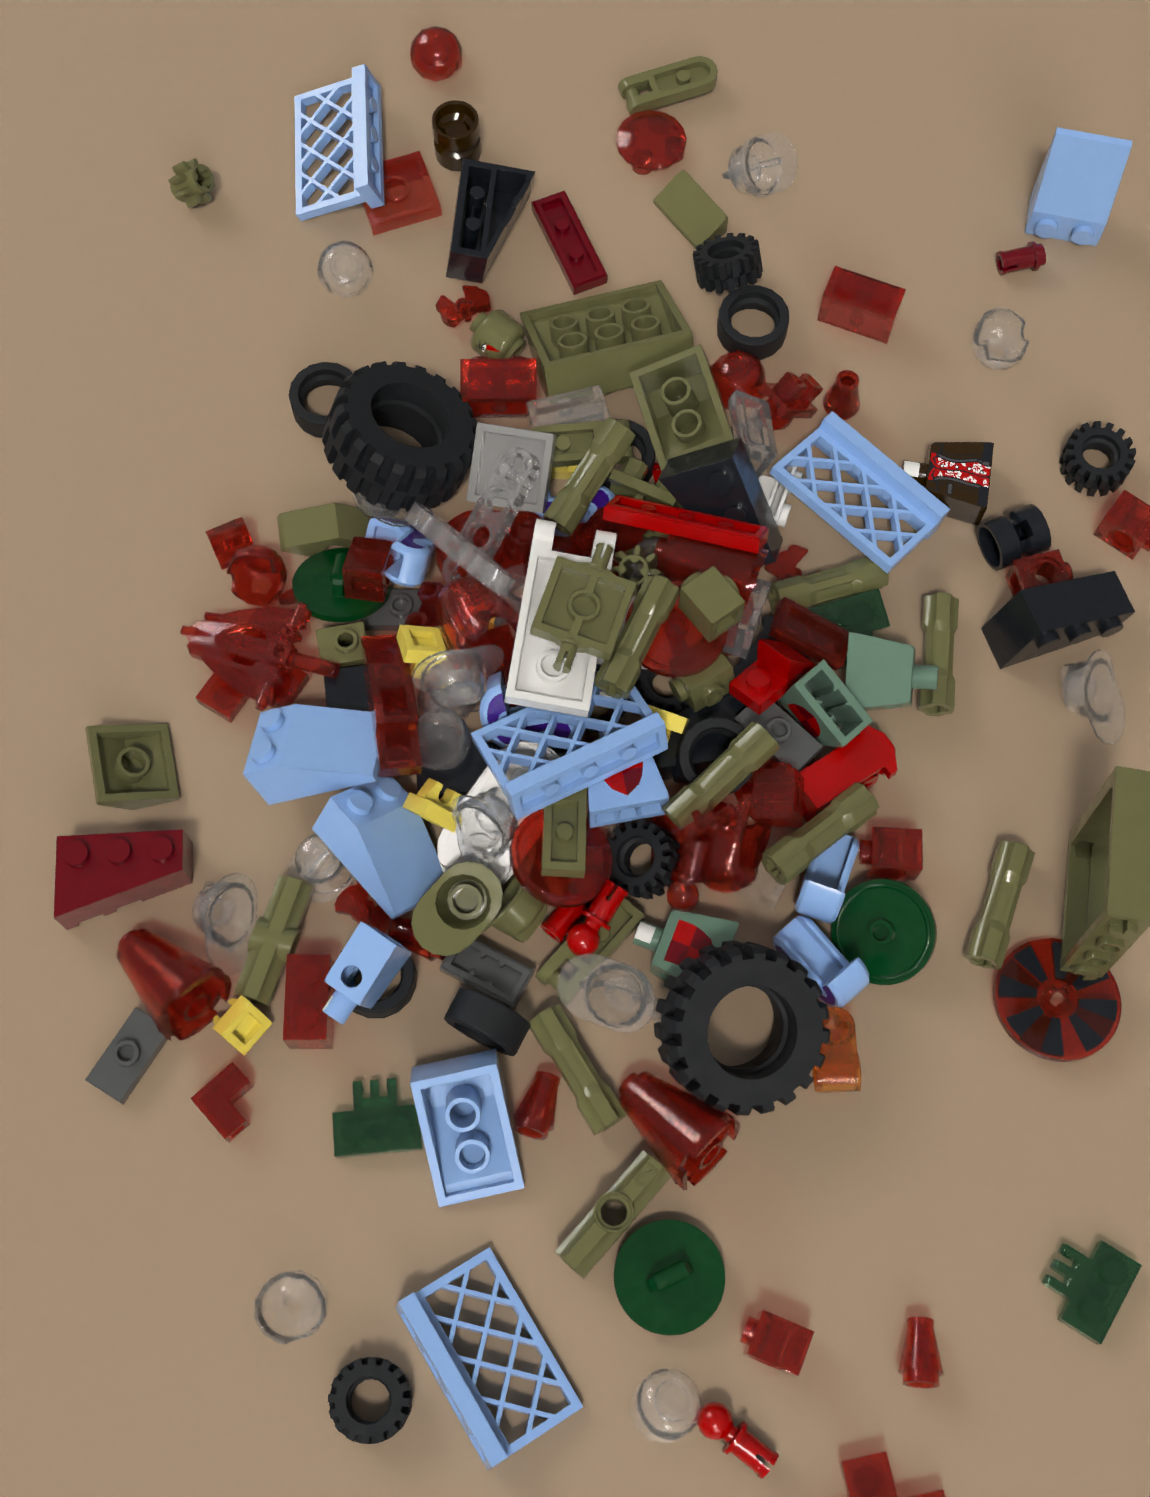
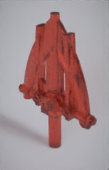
M302 602L296 605L295 609L267 607L238 610L225 614L205 612L204 618L206 620L191 626L183 625L180 631L181 635L187 636L188 641L192 645L188 651L191 657L203 661L223 682L239 693L255 700V708L260 711H264L267 706L274 707L276 695L273 691L275 687L284 683L281 672L291 674L293 669L296 668L335 679L340 671L339 663L299 653L294 644L302 640V635L298 632L301 624H306L312 615L311 611H307V605ZM249 630L265 633L266 640L241 633ZM229 654L255 661V663L251 667L236 663Z

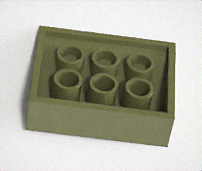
M662 280L520 312V319L540 384L550 406L568 405L575 400L592 396H606L613 391L629 387L634 388L630 372L693 347L692 331Z

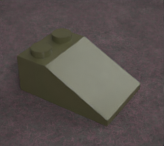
M701 344L629 373L661 472H663L670 458L734 439L720 390Z

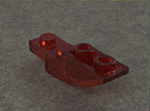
M397 634L361 636L360 640L369 711L372 714L379 777L422 774L423 768L418 735L419 718L409 663H404L396 639Z

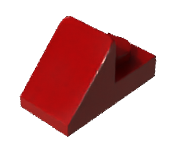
M760 639L758 641L757 660L729 683V694L756 714L761 715L780 699L792 685L809 672L815 664L784 642Z

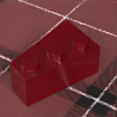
M183 829L57 836L54 919L66 930L80 926L79 923L101 914L104 916L117 912V908L139 900L143 902L191 884L193 880V843Z

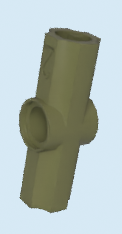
M279 875L263 917L260 916L251 933L247 949L249 955L234 991L235 996L240 997L242 995L252 1003L270 1007L285 964H290L296 952L301 935V929L299 928L314 891L313 886L290 876Z
M643 1150L609 1190L597 1200L595 1206L554 1252L584 1279L617 1239L628 1230L631 1223L668 1182L672 1175L653 1156ZM615 1202L623 1206L626 1212V1219L623 1223L611 1226L603 1221L601 1210L607 1203Z

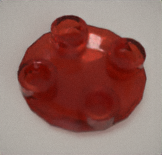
M646 110L634 113L626 118L617 130L616 145L618 152L627 163L632 165L633 171L639 175H647L652 170L667 168L673 163L680 162L685 155L687 137L684 128L675 117L664 112Z

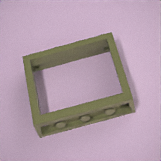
M1116 766L1069 832L1059 971L1082 975V980L1102 978L1150 926V771Z

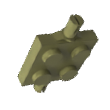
M598 543L596 545L591 563L574 562L557 556L531 625L530 634L560 646L555 663L553 664V668L558 672L564 658H566L562 673H570L576 652L587 653L607 661L611 659L636 587V582L618 577L609 569H606L611 554L614 551L608 544L602 558L601 554L605 543Z

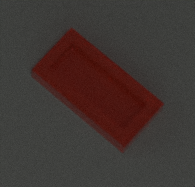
M786 597L781 599L777 603L769 635L818 662L824 659L835 671L844 666L848 650L849 632Z

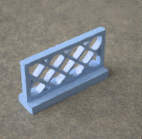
M362 64L352 68V78L294 96L296 216L300 221L364 202L371 209L385 205L381 85L367 66ZM351 92L352 96L343 108L336 105V102L343 94ZM318 102L321 103L311 118L306 116V106ZM332 109L338 114L326 128L320 123ZM348 119L352 121V127L342 138L336 133ZM317 129L322 134L310 148L306 145V141L314 130ZM331 139L338 142L328 157L320 154ZM350 149L353 151V156L343 168L336 164L346 150ZM315 159H318L323 164L311 178L307 175V170ZM334 169L339 174L327 188L321 182ZM348 179L354 182V192L341 196L337 194ZM316 189L323 192V195L315 204L307 206V200Z
M833 411L823 419L818 429L778 461L769 473L887 574L925 538L931 537L950 511V508ZM815 445L830 459L812 457L811 447ZM789 466L805 467L807 479L795 478L786 469ZM814 468L831 470L833 481L815 480ZM840 471H846L859 484L842 482ZM817 491L835 492L836 504L822 501L818 497ZM843 493L860 494L862 506L845 505ZM870 495L876 496L888 508L871 507ZM847 515L864 517L866 529L854 528L847 522ZM873 518L890 519L892 531L875 530ZM899 520L907 522L917 533L901 532ZM876 540L894 542L895 554L891 558L888 557L877 547Z
M593 683L588 717L526 707L471 733L475 746L506 796L510 810L516 820L668 749L665 722L658 712L653 714L635 686L629 695L631 701H628L627 698L616 699L599 695L601 689ZM595 705L615 709L610 722L590 718ZM623 711L640 714L643 718L630 725L618 724ZM537 718L549 721L544 734L525 730L527 723ZM557 723L577 726L573 738L553 736ZM586 728L605 732L604 737L592 743L581 741ZM498 736L511 738L506 751L489 748L486 742ZM520 740L539 744L534 757L515 753ZM548 746L567 749L566 755L553 761L543 759ZM510 763L529 767L527 773L509 781L505 775Z
M490 1247L416 1293L413 1292L398 1301L396 1305L398 1314L487 1470L493 1468L583 1408L582 1403ZM486 1262L495 1278L491 1295L466 1289L470 1271ZM463 1276L461 1287L450 1284ZM499 1286L507 1299L497 1297ZM440 1289L459 1294L453 1319L435 1315L426 1298ZM464 1295L489 1302L483 1327L458 1320ZM495 1303L512 1307L518 1319L514 1335L489 1328ZM440 1323L451 1326L448 1337ZM522 1325L530 1339L520 1336ZM456 1327L481 1333L476 1359L458 1355L452 1343ZM487 1335L512 1341L507 1367L481 1361ZM518 1343L535 1347L540 1354L541 1361L537 1375L512 1369ZM463 1363L474 1366L472 1377H470ZM546 1366L554 1379L543 1377ZM479 1368L505 1374L499 1400L481 1396L475 1386ZM511 1376L536 1382L530 1408L505 1402ZM546 1384L558 1387L569 1405L556 1414L536 1410L541 1385ZM486 1404L497 1407L495 1419ZM503 1408L528 1415L524 1435L511 1444L507 1442L499 1428ZM534 1417L547 1419L532 1429Z

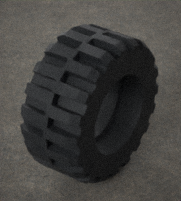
M383 361L373 363L371 367L368 365L355 370L352 375L347 376L342 382L326 419L322 432V442L325 446L324 453L329 464L334 463L332 466L333 472L339 480L344 479L347 482L346 486L355 495L359 492L366 497L365 501L373 505L380 503L386 505L385 509L399 511L400 508H405L406 512L421 511L422 507L425 510L435 508L440 503L448 501L454 495L472 462L477 421L476 418H472L474 413L468 401L463 402L461 400L462 394L454 386L450 388L445 384L446 379L438 374L433 376L426 372V368L418 365L412 368L406 366V362L395 361L392 365H387V362ZM379 426L401 430L413 437L422 447H413L398 442L387 435Z
M734 940L722 941L721 947L708 945L699 949L700 957L696 959L687 957L679 964L683 971L677 978L671 975L668 977L664 984V987L670 989L666 1000L658 998L655 1011L662 1014L661 1022L654 1023V1034L662 1042V1045L658 1048L661 1060L669 1065V1073L676 1082L699 1100L719 1111L724 1112L728 1109L735 1115L749 1116L751 1109L756 1110L760 1114L774 1111L775 1106L773 1102L779 1101L786 1106L796 1099L793 1091L797 1087L801 1086L807 1089L814 1081V1078L809 1075L814 1065L821 1068L826 1058L825 1055L820 1053L822 1043H829L830 1029L823 1027L822 1020L828 1019L830 1016L827 1004L818 1001V997L822 994L821 988L817 981L807 977L808 970L799 962L789 959L786 954L748 941L741 943ZM745 986L758 988L766 993L773 1008L774 1027L771 1038L763 1051L749 1062L737 1066L724 1065L714 1058L709 1048L708 1025L710 1017L717 1004L732 991Z

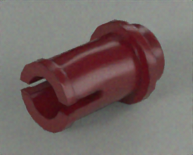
M1034 241L1028 242L1026 247L998 251L996 253V267L1000 275L1029 268L1032 271H1037L1040 266H1044L1046 263V253L1043 244H1036Z

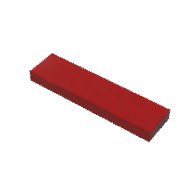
M622 495L615 496L604 506L602 520L756 554L767 543L769 528L766 526Z

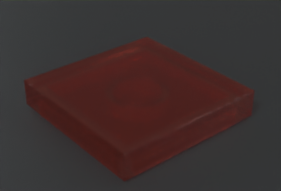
M420 151L383 161L385 205L371 209L366 202L362 203L373 236L442 216L440 203Z

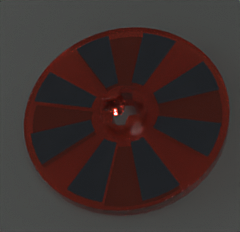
M1043 938L1027 942L1007 956L1003 961L1002 968L998 970L995 976L993 1002L999 1022L1016 1044L1039 1058L1054 1062H1073L1094 1055L1111 1040L1120 1022L1122 1010L1121 996L1114 976L1109 970L1102 978L1082 980V975L1059 971L1062 939ZM1059 992L1064 996L1062 1003L1055 1007L1051 1004L1050 999L1052 995L1054 996Z

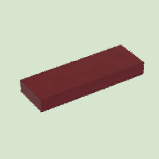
M565 190L531 202L532 212L573 295L606 284L608 275Z

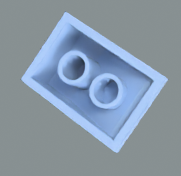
M1057 127L1030 196L1024 233L1037 235L1041 238L1070 241L1078 245L1097 246L1107 224L1133 141Z
M293 704L260 712L243 775L268 805L375 782L378 776L390 718L387 713Z
M387 771L378 775L375 782L357 785L330 797L312 830L391 920H394L414 909L420 898L441 877L443 871L438 854L422 818L402 807L408 793Z
M491 1049L412 1067L410 1086L438 1206L443 1207L525 1188L497 1050Z

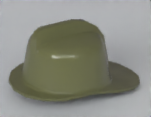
M531 847L516 871L507 880L503 889L502 906L496 917L484 931L492 926L519 942H525L543 921L547 912L546 894L530 873L537 856L536 847Z
M467 861L455 864L441 875L420 898L413 910L411 921L413 934L422 948L432 954L449 956L460 953L475 941L493 921L502 906L503 891L500 880L495 873L481 863Z

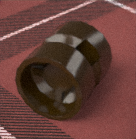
M452 100L444 102L436 108L432 115L435 155L442 167L450 171L460 172L463 158L476 161L480 159L479 117L472 105L464 101Z

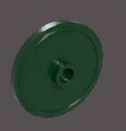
M334 548L319 552L309 557L297 568L292 580L294 599L305 613L323 621L350 622L365 618L379 610L390 596L392 585L391 581L385 576V571L388 567L381 559L366 555L360 549Z
M876 879L863 882L846 893L839 914L831 924V938L833 945L849 963L858 957L862 960L869 972V983L893 985L911 979L927 965L935 949L937 926L931 907L918 891L900 881Z
M658 1220L637 1229L621 1247L614 1267V1287L621 1307L638 1326L659 1335H681L702 1326L717 1310L725 1289V1268L716 1245L699 1228L679 1220Z

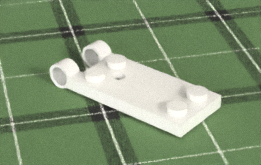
M536 519L504 703L588 717L598 657L576 652L570 673H562L566 658H564L558 672L553 668V664L555 663L560 646L554 642L531 635L530 629L557 556L574 562L591 563L598 543H605L601 558L604 555L607 544L613 550L615 549L617 533L596 530L591 558L552 551L556 522ZM614 551L611 554L609 563L606 568L610 571L612 567Z

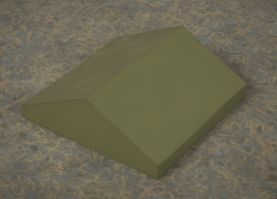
M168 723L94 725L86 727L97 805L136 810L178 801L180 796Z

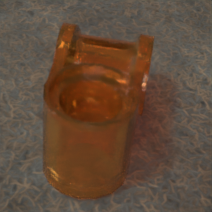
M828 1008L830 1017L822 1020L823 1027L830 1020H833L834 1026L842 1028V1032L836 1039H833L830 1032L829 1043H822L820 1053L825 1055L826 1058L821 1068L814 1065L812 1069L815 1092L860 1091L861 1066L857 1053L854 1019L848 1011L842 1008Z

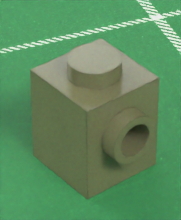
M714 566L702 574L696 572L690 575L681 585L678 608L709 643L742 620L745 600L739 595L735 582L727 575L722 576Z
M363 621L316 630L323 670L364 665L366 674L374 673L371 659L379 658L375 635L366 634Z
M705 641L669 662L672 680L668 682L677 700L679 702L686 700L694 712L718 703L724 695L729 693V683L735 679L733 666L713 641L710 643Z

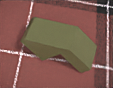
M330 503L280 513L277 516L281 551L311 557L322 552L331 544L362 550L369 523L368 510L339 503Z

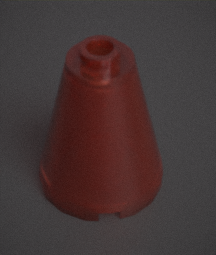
M669 535L668 539L659 538L653 553L659 556L656 560L658 562L656 569L663 571L664 576L679 587L690 575L696 572L702 574L714 566L722 576L727 575L735 582L739 595L745 600V610L756 584L760 568L763 567L769 550L762 548L756 554Z
M141 928L129 931L121 938L118 944L117 960L158 1031L167 1040L171 1041V1036H175L181 1041L199 1033L218 1015L214 1007L220 998L226 1002L230 996L232 983L229 976L222 969L149 929Z
M643 1071L640 1074L636 1072L630 1074L619 1087V1093L621 1094L619 1103L672 1180L683 1191L687 1190V1181L693 1186L697 1185L722 1160L727 1153L722 1147L727 1136L735 1140L738 1135L740 1123L734 1116L725 1111L722 1112L712 1108L694 1095L648 1071Z

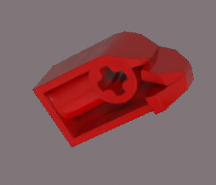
M868 725L844 747H838L793 775L787 795L808 822L827 808L834 798L854 783L863 784L868 790L877 782L879 773L880 775L885 774L888 779L896 775L898 770L896 747L885 733Z

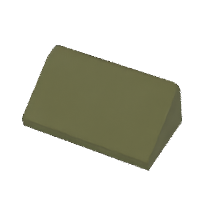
M684 169L653 199V203L695 249L699 244L704 245V240L710 239L713 241L715 240L714 236H722L727 232V215Z

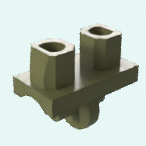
M629 457L620 471L613 468L609 481L611 482L610 490L615 496L622 495L678 507V501L659 479L656 485L643 481L648 472V466L644 462Z

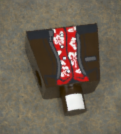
M934 442L929 447L924 463L904 460L902 469L950 508L946 515L947 517L972 525H979L988 504L994 443Z

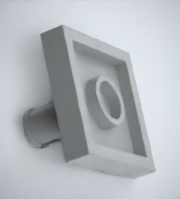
M477 422L466 501L545 513L557 434Z

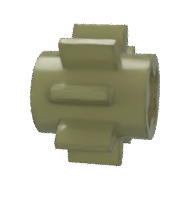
M194 158L172 167L176 175L169 179L171 192L177 200L186 202L188 208L198 204L202 205L212 200L209 191L216 186L214 184V176L207 166L198 164L197 159Z
M636 545L634 555H629L625 551L620 550L618 553L622 561L619 566L611 567V571L617 572L619 577L636 582L633 593L635 597L646 576L664 575V572L657 570L653 564L658 559V554L652 553L647 557H643L644 549L640 545ZM633 563L644 564V567L641 569V574L644 576L642 579L630 577L634 572L631 567Z

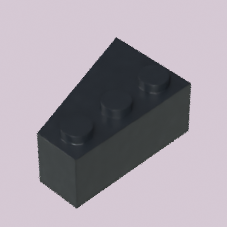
M463 158L446 277L483 283L530 197L536 171Z
M741 437L668 460L659 480L684 509L769 528L767 543L758 554L716 545L739 572L776 562L783 539Z
M1111 571L1022 589L981 630L999 668L1003 669L1099 635L1101 637L1111 636L1123 629L1122 623L1135 613V610L1116 572Z

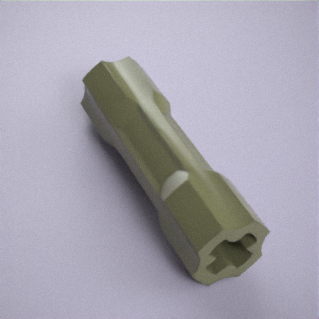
M608 417L594 437L589 450L564 488L558 492L545 512L543 519L556 522V529L571 536L587 512L589 504L614 466L619 463L636 435L628 427Z
M868 557L853 560L846 565L810 575H798L773 582L770 586H767V599L774 615L804 611L808 607L882 589L883 586L888 585L889 573L887 574Z
M656 574L654 576H646L634 600L633 610L615 644L610 661H603L594 679L595 686L605 692L606 695L616 699H628L641 673V664L661 624L668 619L680 595L679 587L671 583L669 579Z
M937 592L933 595H925L923 599V665L939 666L937 690H918V711L929 716L952 714L955 706L956 681L953 677L954 634L958 627L959 599L953 597L950 593Z
M752 721L730 742L727 750L691 784L684 786L662 807V810L684 834L686 833L689 836L712 814L713 809L751 772L758 770L780 749L778 743L758 722Z
M854 783L810 821L791 835L784 836L762 853L763 858L761 862L766 872L777 883L786 885L807 869L815 858L849 832L856 831L874 817L879 808L875 796L863 784Z
M1001 840L997 845L989 871L991 879L978 922L972 928L964 958L969 960L971 964L995 970L1002 968L1010 941L1009 929L1022 886L1027 882L1035 852L1030 850L1029 846L1025 844Z
M560 1004L545 1009L529 1021L532 1034L543 1052L552 1058L575 1096L577 1108L594 1136L611 1128L627 1116L612 1089L602 1081L578 1042L576 1030Z

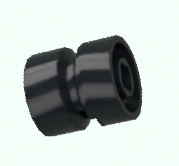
M1033 504L1008 512L1006 518L999 516L983 522L977 527V540L981 553L989 566L996 571L1019 563L1022 557L1028 559L1046 552L1051 547V534L1047 521L1042 512Z

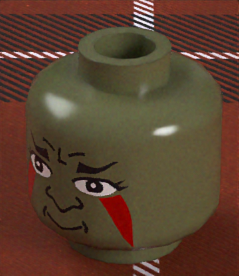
M493 310L488 315L481 312L470 326V330L473 332L470 341L472 349L493 366H500L504 363L511 365L526 346V341L523 339L525 335L524 328L503 310Z

